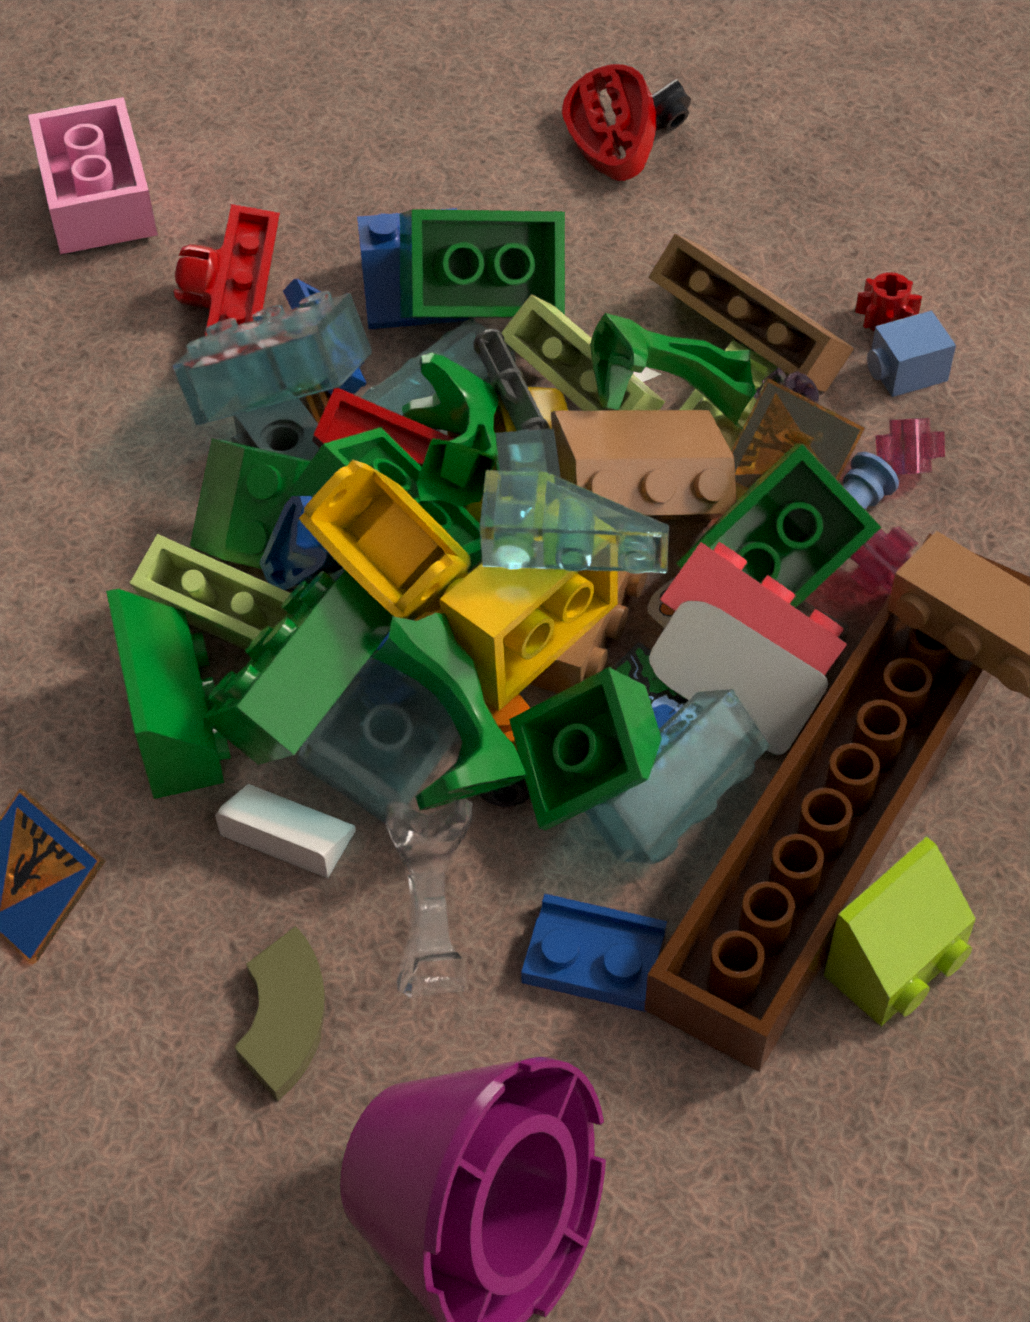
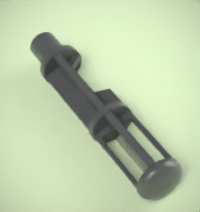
M486 329L480 332L473 341V348L480 356L492 380L493 389L500 396L517 430L519 441L530 448L536 460L543 461L550 458L555 451L548 437L550 426L542 417L525 383L523 373L517 368L504 342L503 334L497 329Z

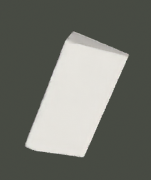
M250 784L226 801L215 815L220 836L325 878L330 876L356 831L355 825Z

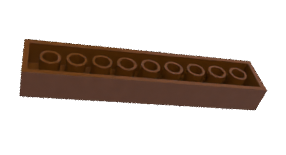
M928 534L923 544L932 536V534ZM978 555L1030 586L1029 576ZM890 595L647 976L646 1012L758 1072L761 1071L829 955L838 914L868 888L992 676L970 661L958 658L946 646L919 629L911 628L904 624L898 616L887 610Z

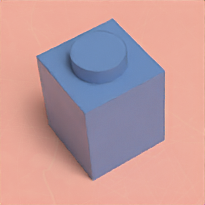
M928 311L875 326L872 348L867 354L868 368L872 377L875 380H881L892 397L948 381L956 345L933 311Z

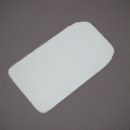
M686 601L677 608L649 655L650 665L656 676L669 688L776 755L784 754L790 748L828 686L827 678L821 672L720 608L701 601Z

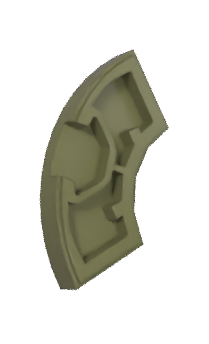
M296 926L246 963L248 975L258 990L259 1007L251 1029L234 1047L237 1058L277 1102L293 1088L310 1065L322 1037L321 1030L325 1015V988L320 966L312 947Z

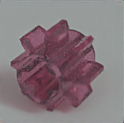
M930 418L889 420V434L876 435L877 456L885 461H891V467L897 475L932 472V459L945 457L944 431H931Z
M899 526L892 528L888 534L882 529L878 530L850 557L859 566L850 577L869 594L873 591L875 592L880 586L891 594L895 573L912 556L909 553L918 545V542Z

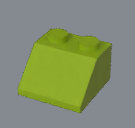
M927 836L838 914L824 976L880 1026H883L897 1012L901 1013L904 1017L911 1014L929 993L930 987L927 984L940 972L946 977L954 974L972 952V947L967 943L976 918L939 848Z

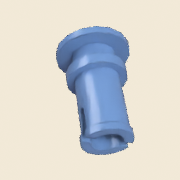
M858 452L851 459L852 469L843 477V487L865 510L868 506H876L883 498V495H892L899 487L897 474L892 467L882 458L869 452Z

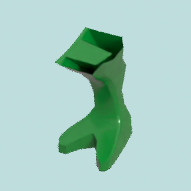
M604 313L592 334L590 342L592 363L598 395L603 408L619 410L633 373H642L645 367L666 371L682 378L698 390L734 425L742 429L738 421L744 409L757 392L751 374V349L724 351L703 340L669 337L647 331L630 319Z
M435 353L422 355L419 364L420 372L433 386L436 393L430 397L415 399L402 406L403 416L429 428L450 431L461 436L451 441L432 439L416 482L420 501L442 500L461 507L474 502H480L500 450L493 429L494 414L498 406V394H496L492 385L450 359Z
M434 613L418 621L393 616L388 639L370 659L374 658L415 679L432 692L451 716L462 740L457 762L435 782L415 796L419 811L440 807L514 785L524 779L527 774L515 746L499 728L484 702L475 661L456 642L446 614Z

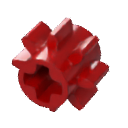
M894 272L879 274L874 280L867 278L864 291L858 292L855 313L865 315L863 327L865 329L870 328L875 332V326L918 315L922 296L911 294L913 281Z

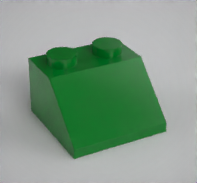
M211 438L190 547L222 560L262 569L260 560L285 504L291 498L287 494L311 460Z
M610 667L509 719L517 751L527 774L525 780L539 829L545 831L648 781L662 740L646 686Z

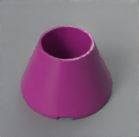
M534 1057L392 1085L379 1093L369 1103L355 1124L348 1140L340 1176V1194L344 1212L354 1228L436 1322H526L533 1314L546 1318L564 1294L583 1258L600 1206L606 1159L595 1156L593 1123L597 1125L604 1123L598 1096L588 1078L578 1068L570 1063L550 1057Z

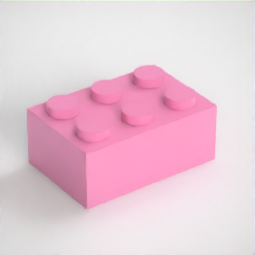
M124 97L28 115L60 255L157 236L149 190Z

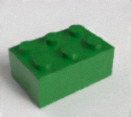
M411 209L400 213L401 318H513L531 294L555 306L565 315V211Z
M344 568L330 575L322 571L309 584L306 581L300 583L281 606L288 614L274 629L268 625L255 637L245 651L252 659L238 674H235L233 671L229 672L214 688L208 698L215 705L204 717V720L257 765L295 755L390 632L393 615L373 598Z

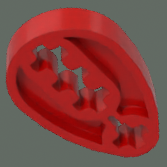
M610 64L586 73L572 85L563 101L562 116L568 132L584 158L597 171L616 181L632 179L644 169L653 148L656 132V110L653 96L642 74L631 66ZM604 89L607 91L611 100L612 110L616 116V123L611 126L605 116V107L600 99V91ZM620 146L623 147L626 154L622 159L619 157L621 156Z

